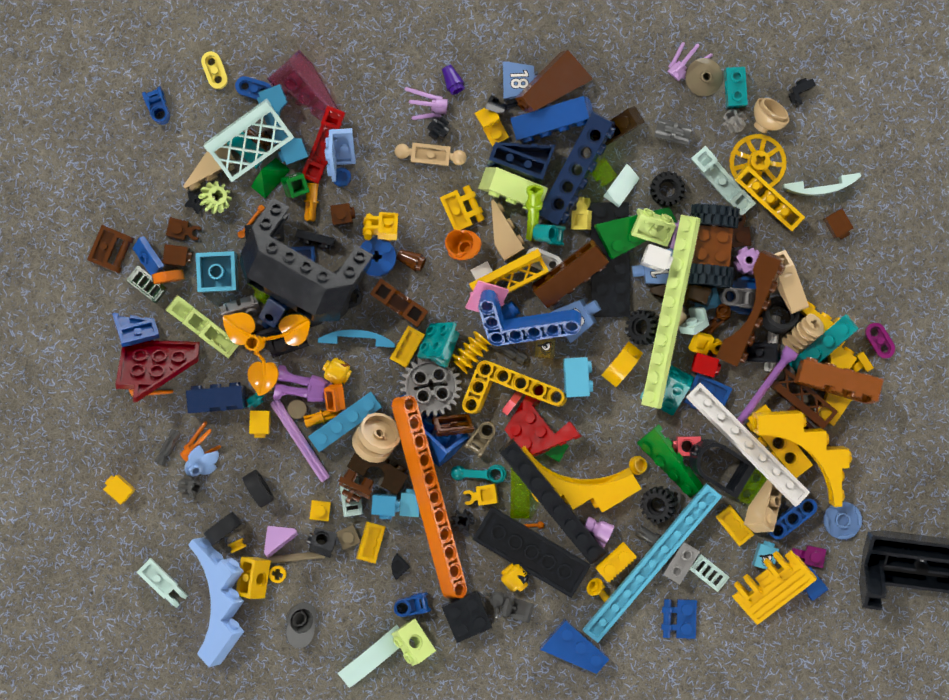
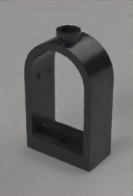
M705 439L692 445L689 451L691 469L700 477L735 498H738L756 468L746 458L712 439ZM712 447H719L741 461L726 487L704 474L701 469V458L705 451Z

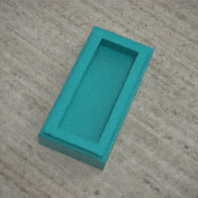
M234 137L231 146L243 148L244 137ZM246 138L245 148L256 150L257 144L250 138ZM235 150L239 155L242 156V151ZM244 151V159L252 163L255 160L256 153ZM264 160L255 165L254 168L257 169Z

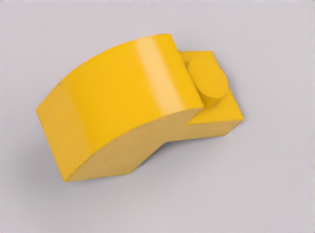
M628 341L601 376L617 387L637 364L643 352Z

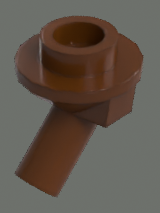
M248 129L247 135L256 137L259 136V133L257 135L251 129ZM267 131L261 133V137L271 139ZM251 139L254 143L258 142L256 139ZM260 140L259 146L263 149H267V146L271 145V142Z

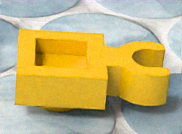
M699 332L693 335L688 348L692 352L705 355L710 350L713 354L717 355L719 351L715 348L721 345L722 341L718 338L714 339L710 334Z
M496 484L477 486L476 492L472 490L463 492V494H470L472 497L470 501L465 502L466 505H471L476 500H478V506L499 503Z

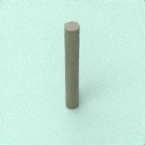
M313 552L274 555L267 558V560H271V564L326 558V556Z

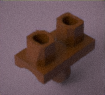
M350 469L345 473L344 477L340 476L338 480L339 486L350 490V492L345 489L342 491V495L347 497L346 503L350 504L352 500L360 501L361 497L355 495V493L370 500L374 481L365 477L361 485L354 483L358 474Z

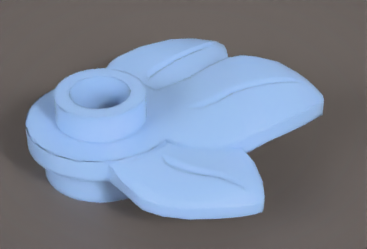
M200 445L197 446L188 455V461L185 463L184 468L185 473L192 477L199 474L208 475L217 469L215 463L219 458V452L214 451L204 454Z

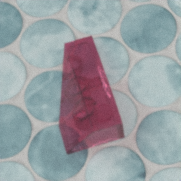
M300 50L294 53L267 78L273 86L281 84L285 96L289 93L297 99L295 104L298 106L303 104L311 108V114L321 121L327 105L338 109L313 64Z

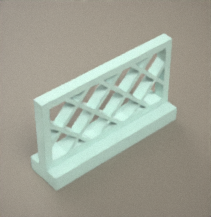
M265 99L205 142L204 148L212 155L230 181L233 182L292 140L294 136L273 109L268 99ZM269 112L275 118L274 126L263 124V117ZM251 125L260 126L259 136L247 135L248 127ZM262 127L273 128L272 139L261 137ZM275 130H284L288 137L282 141L275 140ZM236 136L244 137L243 148L231 146L232 139ZM246 138L258 140L256 150L245 148ZM260 140L271 142L270 150L267 152L259 151ZM220 147L228 148L227 159L219 158L215 151ZM231 149L242 151L241 161L229 159ZM244 151L256 153L255 160L252 163L243 162ZM229 162L240 164V170L235 175H232L228 170Z

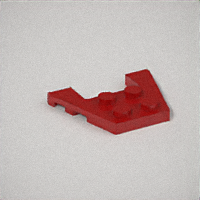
M542 385L537 386L535 389V394L539 396L544 392ZM526 395L504 430L511 440L514 439L521 448L525 446L533 457L582 436L570 421L554 433L535 408L541 400Z

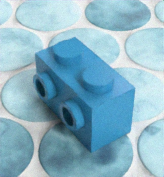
M374 493L371 514L379 515L380 519H391L392 516L396 515V512L400 511L401 499H397L398 495Z

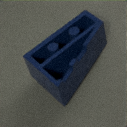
M495 142L487 166L500 168L541 185L555 145Z
M240 382L229 383V387H222L221 384H212L208 389H202V385L191 386V390H186L188 414L247 409L246 386H241Z

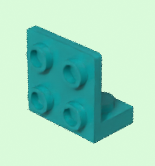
M670 365L662 411L674 415L691 387L694 379L693 376ZM644 390L640 395V399H643Z

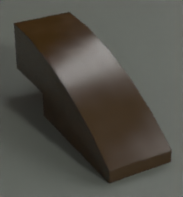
M687 284L683 306L688 307L689 302L692 301L708 307L713 295L712 289ZM666 285L652 287L649 292L651 295L663 299Z

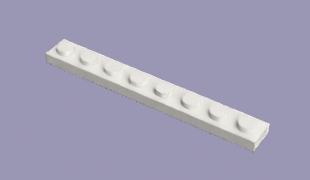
M701 383L686 396L795 507L810 493Z

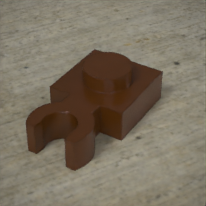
M745 214L741 216L742 220L738 222V228L733 229L732 248L752 246L750 227H744L746 221Z
M170 217L166 236L185 240L186 235H188L192 240L197 241L199 238L193 236V231H201L202 228L199 226H192L190 228L188 227L189 221Z

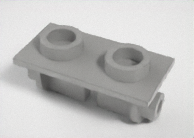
M257 295L241 298V305L239 306L236 300L220 306L222 317L239 312L254 316L257 312L262 311L258 304Z

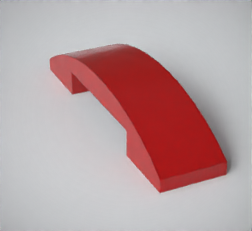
M327 105L319 132L302 172L305 179L319 184L328 163L325 159V138L329 137V130L341 129L346 112Z

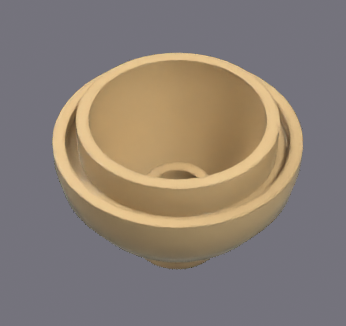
M759 98L754 105V117L756 120L754 126L758 131L767 133L768 130H779L789 123L788 112L777 101L770 98Z

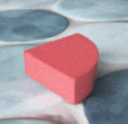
M516 391L504 406L502 412L508 415L523 393Z

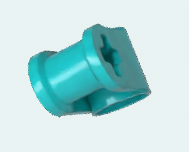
M537 224L533 228V238L535 241L549 245L564 246L563 234L566 227Z

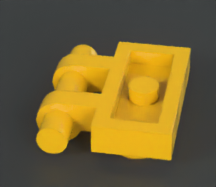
M470 185L463 187L465 195L461 197L458 190L440 197L453 229L463 230L472 226L470 218L474 216L478 223L485 220L482 214L483 209L479 207L475 198L476 194L472 191ZM465 201H468L472 208L469 212L466 211L463 204Z
M379 212V216H373L370 213L366 214L363 220L364 227L362 231L365 240H371L373 235H378V239L385 241L397 240L398 213Z

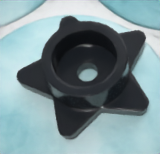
M188 191L189 200L186 202L185 207L193 208L196 214H199L201 208L205 206L200 205V202L203 200L198 198L202 192L194 193Z

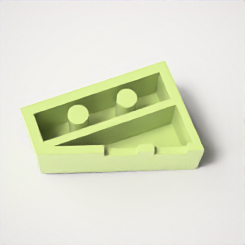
M486 167L478 189L488 192L490 196L505 198V201L510 204L516 205V203L523 205V209L527 210L525 206L528 200L526 188L530 185L539 184L497 167ZM539 185L544 189L543 194L541 195V201L543 203L548 188Z

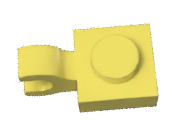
M579 197L576 204L577 209L572 210L571 230H591L592 211L587 210L590 206V198Z

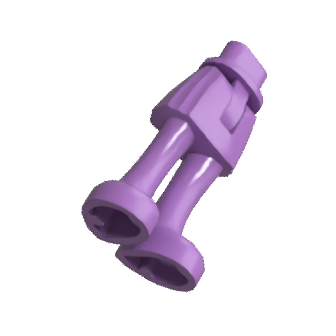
M279 365L277 381L296 383L307 386V388L291 387L276 383L273 400H280L284 395H295L307 398V402L325 401L324 388L332 383L316 375L303 377L291 374L287 371L286 366Z

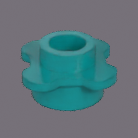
M257 393L246 400L249 404L247 407L253 406L255 408L264 402L261 399L264 395L258 396Z

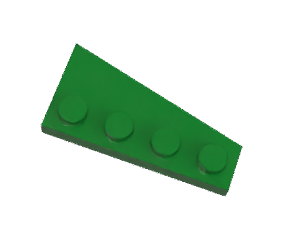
M670 207L654 210L655 214L671 216L673 221L677 223ZM638 215L594 225L610 259H614L647 241L631 235Z
M658 424L645 434L637 444L685 494L692 497L702 489L703 485L692 469L684 465V458L680 453L674 451L671 447L672 441L669 437H664L661 433L663 429Z

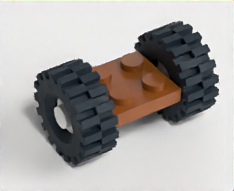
M717 204L691 205L690 216L701 218L688 284L704 287L732 288L734 268L730 267L733 229L738 228L740 208Z

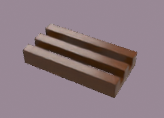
M469 413L433 417L432 419L434 430L437 431V437L473 433L474 431Z

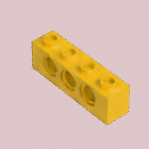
M745 165L733 179L790 231H793L805 218L748 165Z
M766 404L761 405L746 419L748 421L746 426L752 433L753 413L772 412ZM759 435L758 441L764 447L767 446L771 454L795 478L813 466L796 443L780 438L782 445L779 448H775L773 440L776 436ZM789 452L794 456L791 463L785 461V455Z

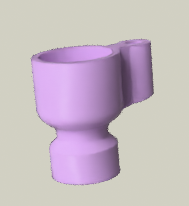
M588 517L584 526L590 533L594 534V538L604 549L612 534L614 525L605 521L596 522L595 519Z

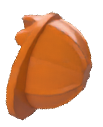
M454 229L448 233L445 239V247L449 256L454 260L460 261L473 258L478 254L482 245L478 235L469 230Z

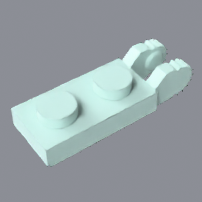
M149 558L137 571L164 599L166 598L176 608L180 604L177 599L170 595L173 589L180 597L184 599L188 597V594L178 586V583L152 558Z

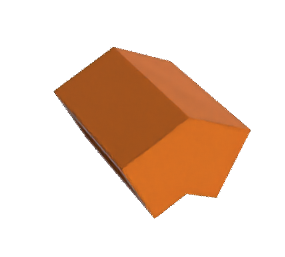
M342 383L331 384L324 388L326 411L338 412L346 410Z

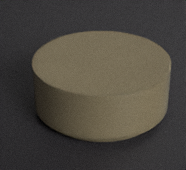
M293 400L288 405V414L294 419H300L307 413V406L301 400Z

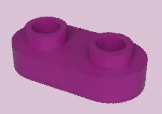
M880 323L869 324L865 329V336L874 352L880 358H890L895 352V345L885 328ZM872 329H876L878 331V334L876 336H873L871 334ZM883 345L887 346V352L885 353L881 351Z

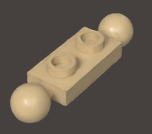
M412 143V149L405 144H399L395 148L396 157L405 159L411 156L410 162L449 166V160L453 161L456 165H463L467 160V155L464 151L456 150L450 153L451 147Z

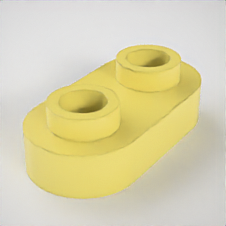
M207 52L202 56L201 63L208 82L214 89H223L228 83V77L221 58L215 52ZM214 59L215 64L209 65L208 61ZM221 77L222 81L220 83H216L215 78Z

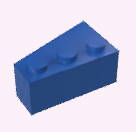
M566 619L560 623L540 646V650L595 674L609 661L607 655Z

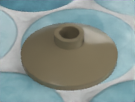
M700 58L693 61L688 66L685 74V81L689 90L695 95L702 97L710 96L717 92L723 80L720 66L708 58ZM705 73L709 76L708 80L703 78Z

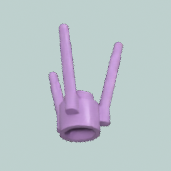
M684 42L681 43L672 62L668 66L670 69L667 71L677 81L681 78L685 79V70L687 69L685 64L698 49L699 44L694 46L682 62H677L685 46ZM710 53L704 58L710 59L713 56V54Z
M405 87V91L433 99L432 102L409 100L410 104L431 106V111L434 112L413 116L412 120L432 117L441 118V114H446L447 99H442V96H435Z

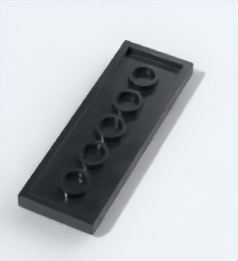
M591 202V240L595 241L609 261L602 271H597L591 276V302L596 300L601 308L593 316L628 317L630 315L629 251L614 259H610L594 225L629 217V202H622L620 207H617L612 202Z
M493 506L489 509L472 540L509 562L519 564L526 572L570 598L573 597L591 566L590 563Z

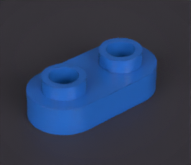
M242 76L237 79L235 88L240 95L257 100V97H260L258 92L261 89L271 88V85L264 81ZM244 83L249 85L247 90L242 89Z

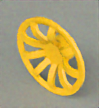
M753 134L741 139L734 146L729 159L730 170L734 178L737 175V170L743 169L745 165H748L761 178L762 173L765 172L773 181L769 183L771 187L775 186L782 179L787 164L782 146L775 139L764 134ZM751 139H762L759 150L756 151L753 147ZM766 141L776 146L770 152H764ZM745 142L751 152L750 155L738 151L739 147ZM779 151L782 162L770 161V157ZM735 155L747 159V163L734 166ZM769 166L781 167L777 178L771 173Z

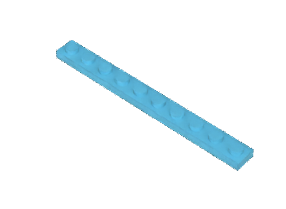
M706 483L586 624L583 632L598 643L720 500L721 494Z

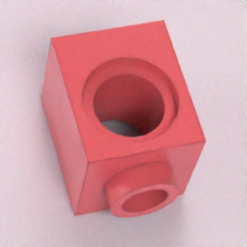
M677 436L676 441L672 442V448L682 456H690L689 451L685 452L682 450V443L689 441L692 447V445L701 441V436Z

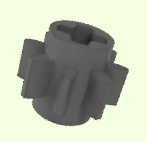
M184 475V478L179 481L178 491L182 493V497L195 499L196 495L201 492L202 483L197 481L198 476Z

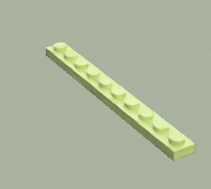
M681 215L672 255L673 260L669 269L641 405L658 409L662 408L701 218Z

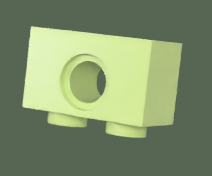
M416 619L408 621L391 633L394 644L401 648L404 653V659L412 666L419 664L436 651ZM410 639H412L415 642L414 648H412L409 644Z

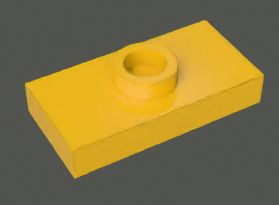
M408 325L389 359L406 368L425 334Z
M730 504L715 516L739 547L754 536V533L744 525V521Z
M366 521L356 559L376 564L385 526Z

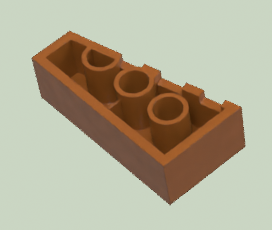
M807 357L799 362L794 383L864 404L878 402L884 379L873 377L869 374H861L848 368H838L831 363H818L817 359Z

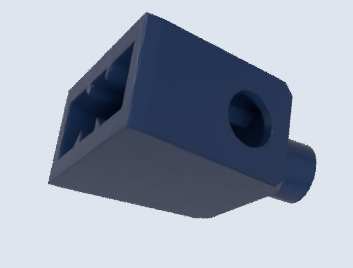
M270 296L259 315V318L262 320V326L266 329L270 326L275 328L288 313L290 307L280 304Z

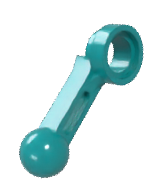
M500 464L492 465L488 470L465 469L463 466L456 465L451 469V476L455 480H462L464 477L485 478L494 484H499L506 479L507 471ZM494 469H498L501 472V477L498 480L492 477Z

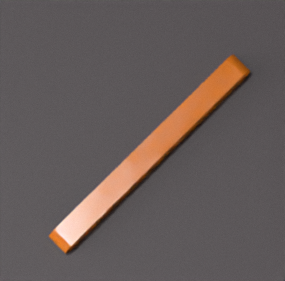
M413 396L396 397L392 401V410L441 591L445 598H463L467 594V586L419 407Z

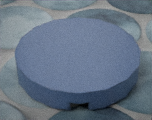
M842 501V507L830 505L826 509L823 516V524L831 536L837 539H849L854 537L861 528L862 516L856 506Z

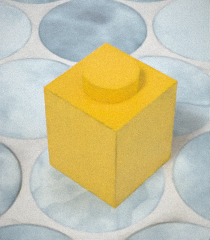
M250 410L249 434H254V438H266V434H270L271 411Z
M119 474L115 477L111 475L104 483L107 486L103 489L120 505L124 504L136 490Z

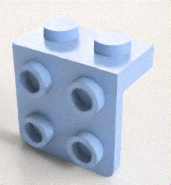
M352 128L329 130V137L325 138V159L328 161L327 174L331 176L332 182H336L337 165L356 164Z

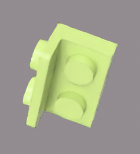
M638 208L636 212L638 216L631 235L668 247L676 227L672 217L666 214H655L654 211L647 208L643 210Z

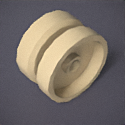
M383 413L368 414L354 432L352 445L355 452L368 462L379 463L385 461L400 441L396 422Z

